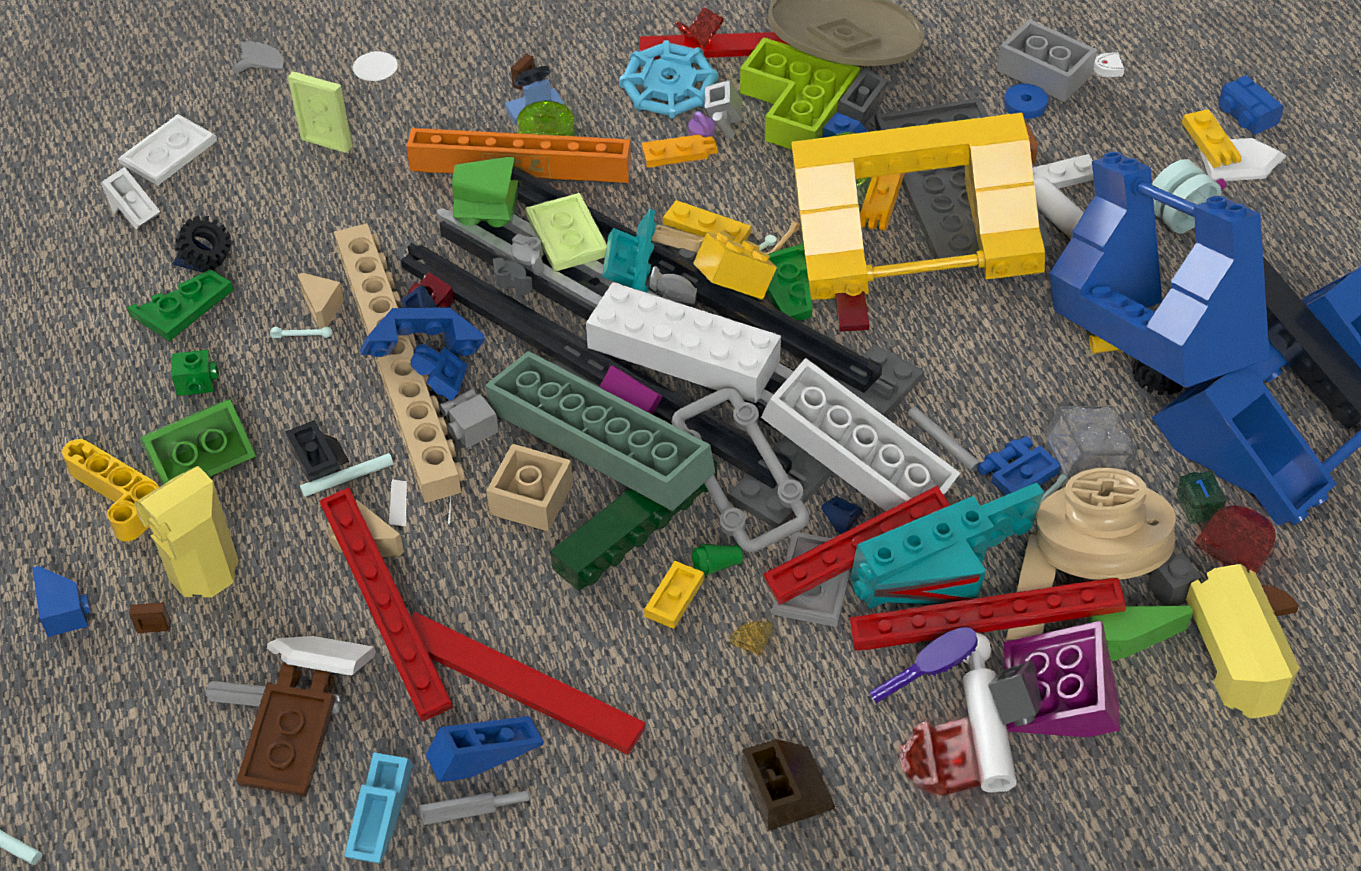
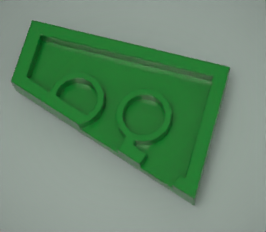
M804 244L769 253L770 257L768 260L777 267L766 291L774 308L797 321L811 318L812 302L807 277Z
M209 270L180 283L175 291L166 295L160 292L151 296L152 301L138 307L135 303L126 308L130 317L170 341L232 292L233 287L229 280Z

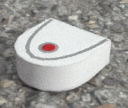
M1118 52L1104 53L1096 57L1094 70L1097 74L1104 77L1123 76L1124 67Z

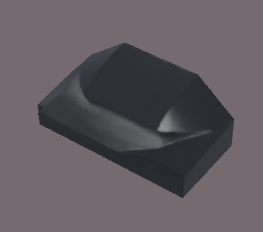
M315 420L286 431L287 440L292 452L309 482L337 470L340 465L349 462L337 438L330 437L321 432Z

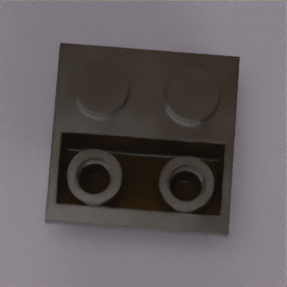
M774 739L742 749V772L767 831L835 809V804L809 747Z

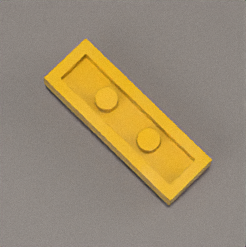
M677 200L674 201L663 216L664 225L701 237H705L706 232L717 235L718 231L731 235L735 238V242L742 244L751 234V225Z

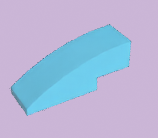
M373 752L366 785H361L344 857L381 864L389 846L408 788L413 763L408 758Z

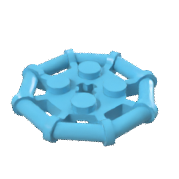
M663 40L662 44L640 52L634 51L630 55L631 60L624 74L619 78V85L625 89L634 103V108L638 111L646 110L667 115L669 119H672L678 114L699 106L705 107V87L714 85L719 79V74L711 67L703 55V50L699 47L693 49L669 43V40ZM660 56V59L654 61L655 57ZM693 63L697 64L701 70H696L691 65ZM638 67H644L641 73H636ZM669 75L673 76V79H664ZM696 81H704L700 91L694 87ZM642 84L644 92L640 94L635 85ZM686 96L691 97L690 99L683 101ZM656 98L668 101V105L651 101V99Z

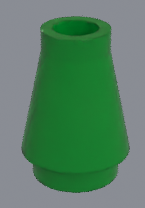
M701 543L699 547L692 550L693 567L704 572L705 576L734 565L742 564L743 560L742 550L739 545L729 546Z

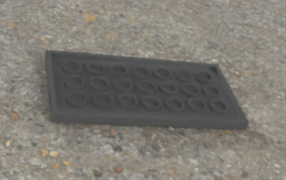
M973 98L875 115V125L878 131L982 118L988 117L980 99ZM965 165L905 173L902 186L934 259L976 254V251H980L965 185ZM1038 217L1045 254H1050L1052 243ZM977 266L940 270V272L944 273Z

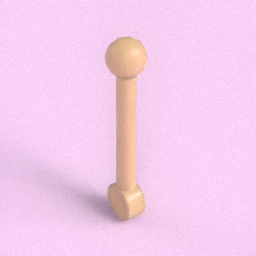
M793 221L786 234L766 254L779 251L790 236L796 233L800 224Z

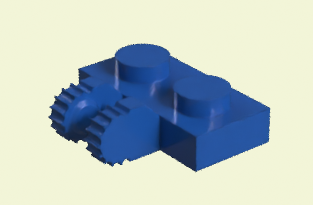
M426 344L416 346L413 352L414 355L410 360L411 368H414L413 370H416L420 375H429L427 384L431 386L433 391L452 401L459 393L468 364L445 347L438 353L433 348L426 346Z

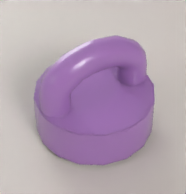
M696 111L694 118L688 124V133L690 136L702 135L703 137H713L715 135V123L702 112Z

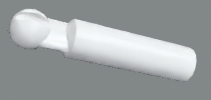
M1045 177L1034 180L1037 209L1071 240L1073 237L1072 231L1084 212Z
M976 633L978 640L976 651L972 652L971 656L962 661L970 665L971 670L964 675L963 686L981 788L986 792L1008 791L1017 783L1006 724L1003 725L988 687V684L997 674L985 667V662L991 654L989 640L981 633Z

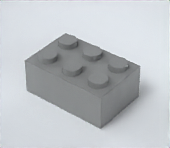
M1028 19L1000 45L997 71L1024 84L1038 86L1046 94L1066 102L1093 75L1097 49Z

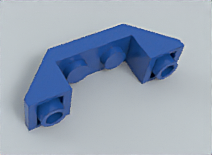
M392 308L369 333L360 348L361 355L384 357L390 355L398 342V335H409L412 333L437 335L444 333L447 350L453 354L469 356L478 351L485 337L481 331L451 308Z

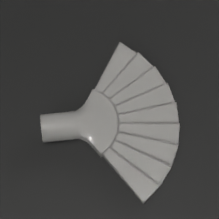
M252 41L240 42L243 60L232 65L234 73L240 74L253 67L283 70L284 61L282 54L273 46Z

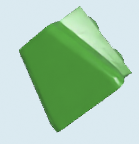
M515 157L455 165L452 177L454 196L453 218L455 220H459L460 223L467 226L478 224L480 221H487L489 225L494 227H502L513 221L518 196V180H510Z

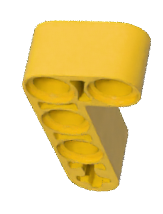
M75 439L66 443L62 449V455L70 475L115 502L107 512L115 537L121 541H132L138 538L149 528V525L144 527L134 503L159 487L158 484L86 440Z

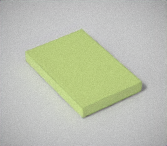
M292 71L288 76L301 140L345 153L349 152L353 145L341 85Z
M580 193L526 208V216L536 236L540 239L542 248L554 272L605 258L607 244Z

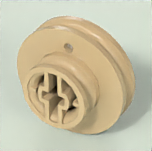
M1116 468L1085 470L1072 476L1066 483L1065 488L1054 492L1041 503L1037 511L1038 549L1048 563L1074 576L1096 580L1119 578L1120 580L1137 577L1159 568L1171 557L1175 548V512L1171 504L1164 497L1146 488V484L1142 479L1129 471Z

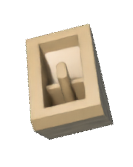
M306 273L297 274L301 293L318 328L328 327L344 302L340 282Z

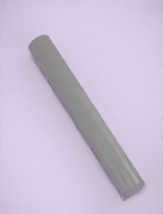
M916 406L908 411L907 415L971 472L977 469V465L980 462Z

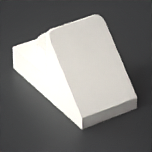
M125 167L101 182L114 214L120 210L135 229H138L160 213V210Z

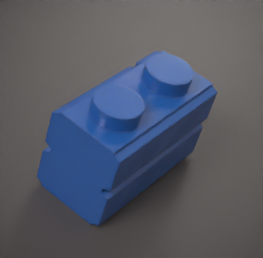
M1247 75L1238 78L1236 82L1232 81L1225 84L1218 103L1223 112L1232 115L1242 128H1247L1254 135L1278 125L1284 108L1279 101Z

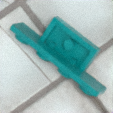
M649 209L638 225L636 237L615 228L612 229L608 235L602 273L603 278L645 293L648 292V285H645V281L651 270V264L648 263V260L654 248L651 238L657 227V223L654 222L655 210Z

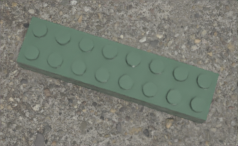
M529 351L485 385L490 406L496 415L671 511L677 508L715 473L710 444Z

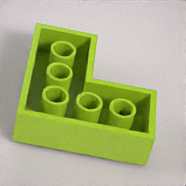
M763 37L740 68V93L774 104L765 116V141L792 150L791 142L822 138L823 127L837 113L839 101L860 75L861 67L824 60L800 51L793 46Z

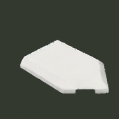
M1253 138L1231 139L1241 154V162L1234 164L1231 161V165L1223 166L1221 163V167L1213 168L1199 149L1208 176L1214 181L1220 178L1225 181L1264 179L1278 163L1280 164L1286 158V155Z
M316 636L277 638L267 643V649L274 654H279L280 652L281 659L289 665L351 676L374 658L376 654L373 646Z

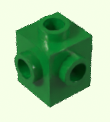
M209 350L172 354L171 378L177 396L214 392V379H219V368L217 361L211 360Z

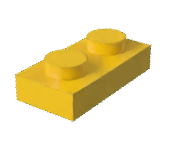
M674 561L646 605L644 616L675 629L702 585L704 572Z

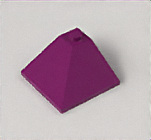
M1102 621L1004 642V669L1033 660L1042 703L1041 709L1034 715L1035 720L1021 726H1015L1014 722L1006 724L1007 732L1091 737L1120 731L1119 700Z

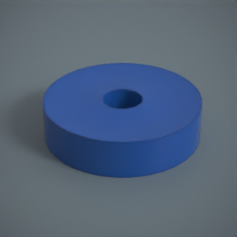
M1032 84L1014 85L1006 91L1004 98V107L1010 114L1023 113L1024 119L1041 116L1046 111L1048 103L1046 92Z

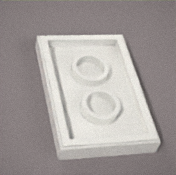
M178 114L118 159L121 165L158 186L214 144L217 139L213 133Z

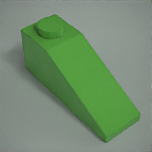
M1126 606L1125 612L1087 617L1085 624L1102 621L1110 659L1115 661L1119 658L1131 656L1187 630L1193 609L1192 606Z

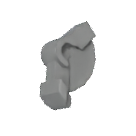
M518 233L512 239L511 252L514 260L519 264L532 266L535 275L541 274L544 271L542 262L544 252L540 239L538 237L529 238Z
M656 266L652 268L650 288L654 291L658 289L663 294L662 297L664 299L695 304L697 288H694L689 280L676 274L662 275Z

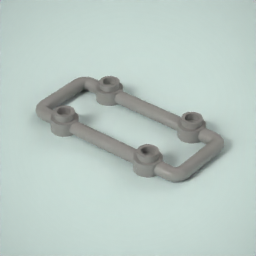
M723 388L676 411L672 417V425L702 440L699 433L689 430L684 421L727 400L733 405L734 424L737 428L749 433L779 486L778 500L780 504L786 508H792L796 515L795 519L754 539H750L745 531V514L738 508H732L713 474L704 484L721 513V530L728 536H734L742 550L753 553L802 530L809 522V513L802 502L804 498L802 485L796 480L789 479L758 426L759 413L756 406L745 402L737 390Z

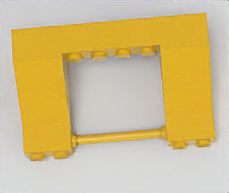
M1023 113L791 142L798 210L811 300L835 298V293H847L850 296H857L864 291L865 294H869L868 282H872L873 278L977 265L978 268L984 269L986 279L1045 272V249L1039 228L1030 142ZM965 165V185L980 251H976V254L874 267H872V264H866L855 179Z

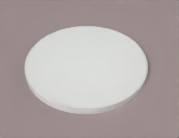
M370 52L360 56L354 62L353 72L362 80L380 81L393 75L397 70L398 63L396 58L389 53Z

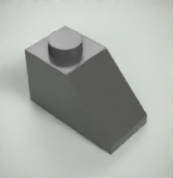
M1033 660L1001 670L988 684L1003 725L1014 722L1015 726H1021L1035 720L1034 715L1041 709L1042 703Z

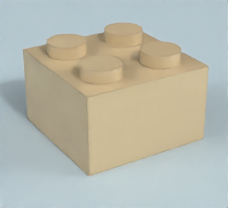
M512 444L486 490L490 515L549 532L573 486L571 460Z

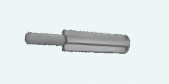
M526 790L493 796V792L430 804H420V816L425 826L432 823L496 812L495 807L529 801L530 793Z

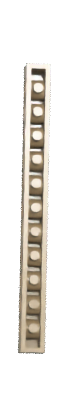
M366 223L334 231L339 256L368 336L392 308H402L398 291L392 292L391 290L395 288L391 272L384 271L388 268L384 253H378V250H381L378 236L376 233L371 234ZM412 333L409 335H398V342L391 354L384 357H375L422 497L424 502L427 503L461 493L460 481L465 480L460 462L454 463L453 458L456 457V452L452 439H445L444 435H448V430L444 417H437L436 413H439L440 409L436 395H429V391H432L431 386L427 384L429 376L420 375L416 370H413L414 368H411L410 360L414 355L413 349L416 348L415 338Z

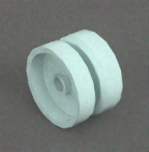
M1189 159L1179 160L1170 164L1152 182V185L1197 205L1205 203L1210 197L1221 196L1220 185L1208 175L1203 174V170ZM1154 200L1155 215L1163 219L1164 223L1173 231L1181 234L1195 228L1194 217Z

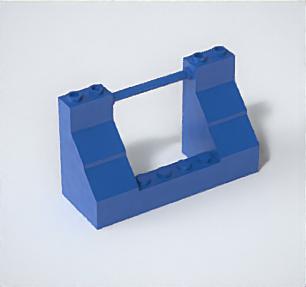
M1109 152L1104 154L1103 158L1092 161L1095 196L1073 229L1072 239L1050 271L1054 310L1185 388L1270 359L1260 213L1246 208L1243 204L1232 202L1225 196H1213L1208 198L1205 203L1198 205L1152 185L1151 167L1138 162L1137 159L1123 156L1120 152ZM1154 200L1188 214L1195 219L1196 244L1172 279L1171 289L1163 301ZM1161 303L1156 312L1147 308Z
M1360 266L1306 295L1301 300L1361 369ZM1268 339L1270 359L1192 385L1151 418L1172 447L1181 455L1214 471L1218 477L1254 494L1277 525L1291 522L1294 525L1309 515L1307 510L1311 506L1316 507L1329 498L1327 492L1337 485L1329 473L1361 447V430L1321 463L1263 383V381L1268 383L1282 374L1280 368L1283 365L1285 367L1291 365Z

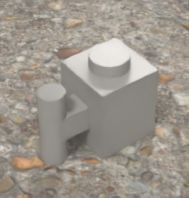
M730 80L706 86L705 110L723 135L731 139L735 135L731 123L742 121V97Z
M473 389L453 398L452 401L449 400L439 405L444 416L449 414L450 423L447 427L452 438L455 441L460 439L466 448L499 432L495 411L482 395L477 396Z

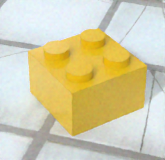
M718 231L717 235L706 232L693 264L711 283L763 299L777 268L768 260L770 256L760 251V247L750 241L744 240L741 244L735 242L734 237L724 232Z

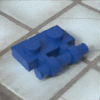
M1025 436L1020 440L1014 439L1006 444V448L1000 452H992L985 456L984 461L977 465V470L982 476L992 471L994 474H992L991 483L1004 495H1008L1036 482L1040 486L1058 475L1062 465L1042 446H1038L1030 451L1029 448L1033 446V443L1028 436ZM1014 458L1015 461L1009 464L1008 461Z

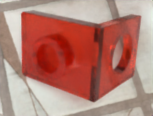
M704 7L690 27L679 21H676L675 25L685 38L705 48L724 22V19Z

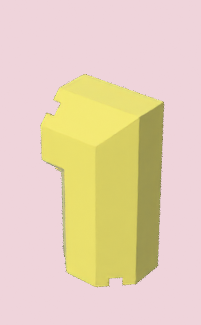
M199 466L174 477L134 503L144 527L149 525L154 533L150 536L157 546L169 581L184 597L202 595V597L212 598L234 583V572L239 560L214 482Z
M1241 564L1214 568L1206 573L1209 578L1201 584L1199 579L1190 584L1186 601L1189 606H1192V615L1217 670L1214 683L1225 706L1231 709L1235 707L1243 711L1242 714L1251 719L1278 714L1291 691L1300 667L1256 573L1252 570L1248 573L1246 567Z

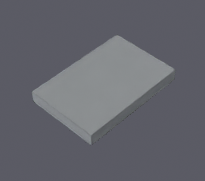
M796 532L791 536L785 562L833 538ZM851 569L781 605L775 599L772 615L837 627Z

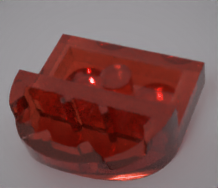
M1228 506L1220 509L1213 515L1196 539L1195 546L1228 566L1241 564L1246 567L1248 573L1252 570L1257 574L1268 557L1271 558L1274 553L1276 532L1272 523L1260 513L1242 506Z
M966 717L934 727L929 721L920 723L912 729L913 735L906 745H901L899 753L901 767L908 778L920 789L935 795H949L981 786L971 724Z

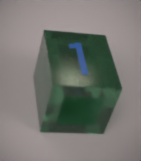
M1193 472L1181 476L1176 496L1189 524L1221 519L1226 499L1213 472Z

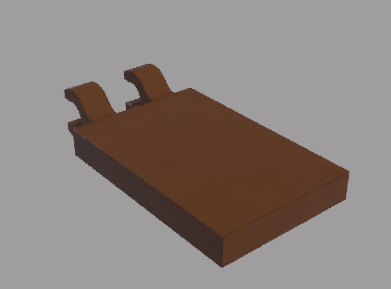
M283 662L277 684L266 683L236 780L238 785L307 797L336 700L334 695L329 693L334 680L333 676H329V671L315 669L310 690L295 687L299 683L301 672L296 670L297 666Z

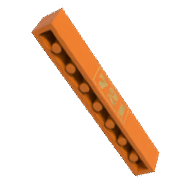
M411 128L406 145L410 171L454 173L456 164L504 157H515L513 168L516 166L536 178L628 183L631 170L630 139Z

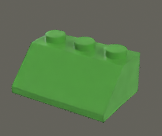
M231 399L221 401L139 437L145 453L162 485L196 466H199L211 477L256 457Z

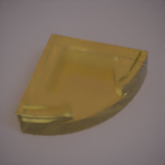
M763 621L745 624L731 635L730 644L761 656L774 631V624Z

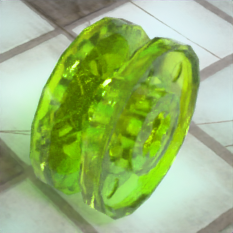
M537 101L525 106L519 112L517 118L519 134L575 136L573 113L564 104L557 101Z

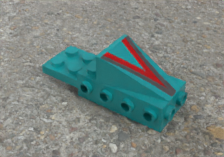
M1036 482L981 506L975 497L972 496L857 544L850 576L858 599L865 601L869 610L886 602L936 605L978 598L986 574V569L982 562L984 561L987 548L1000 544L1011 535H1022L1028 532L1033 526L1044 491Z

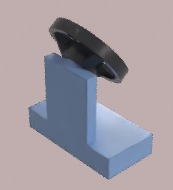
M549 66L536 67L514 77L513 80L516 86L526 85L523 86L524 97L505 102L506 111L515 125L565 110L564 102L556 89H550L548 79L543 80L551 73Z

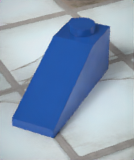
M530 716L445 726L439 728L426 753V757L439 782H447L474 777L542 746L544 741Z

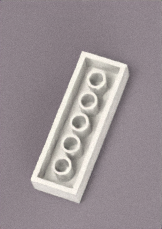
M612 282L586 322L587 344L590 349L717 391L723 388H733L741 394L744 400L754 403L758 401L780 362V335Z
M806 358L770 398L761 416L762 419L885 511L937 485L943 495H945L960 474V472Z

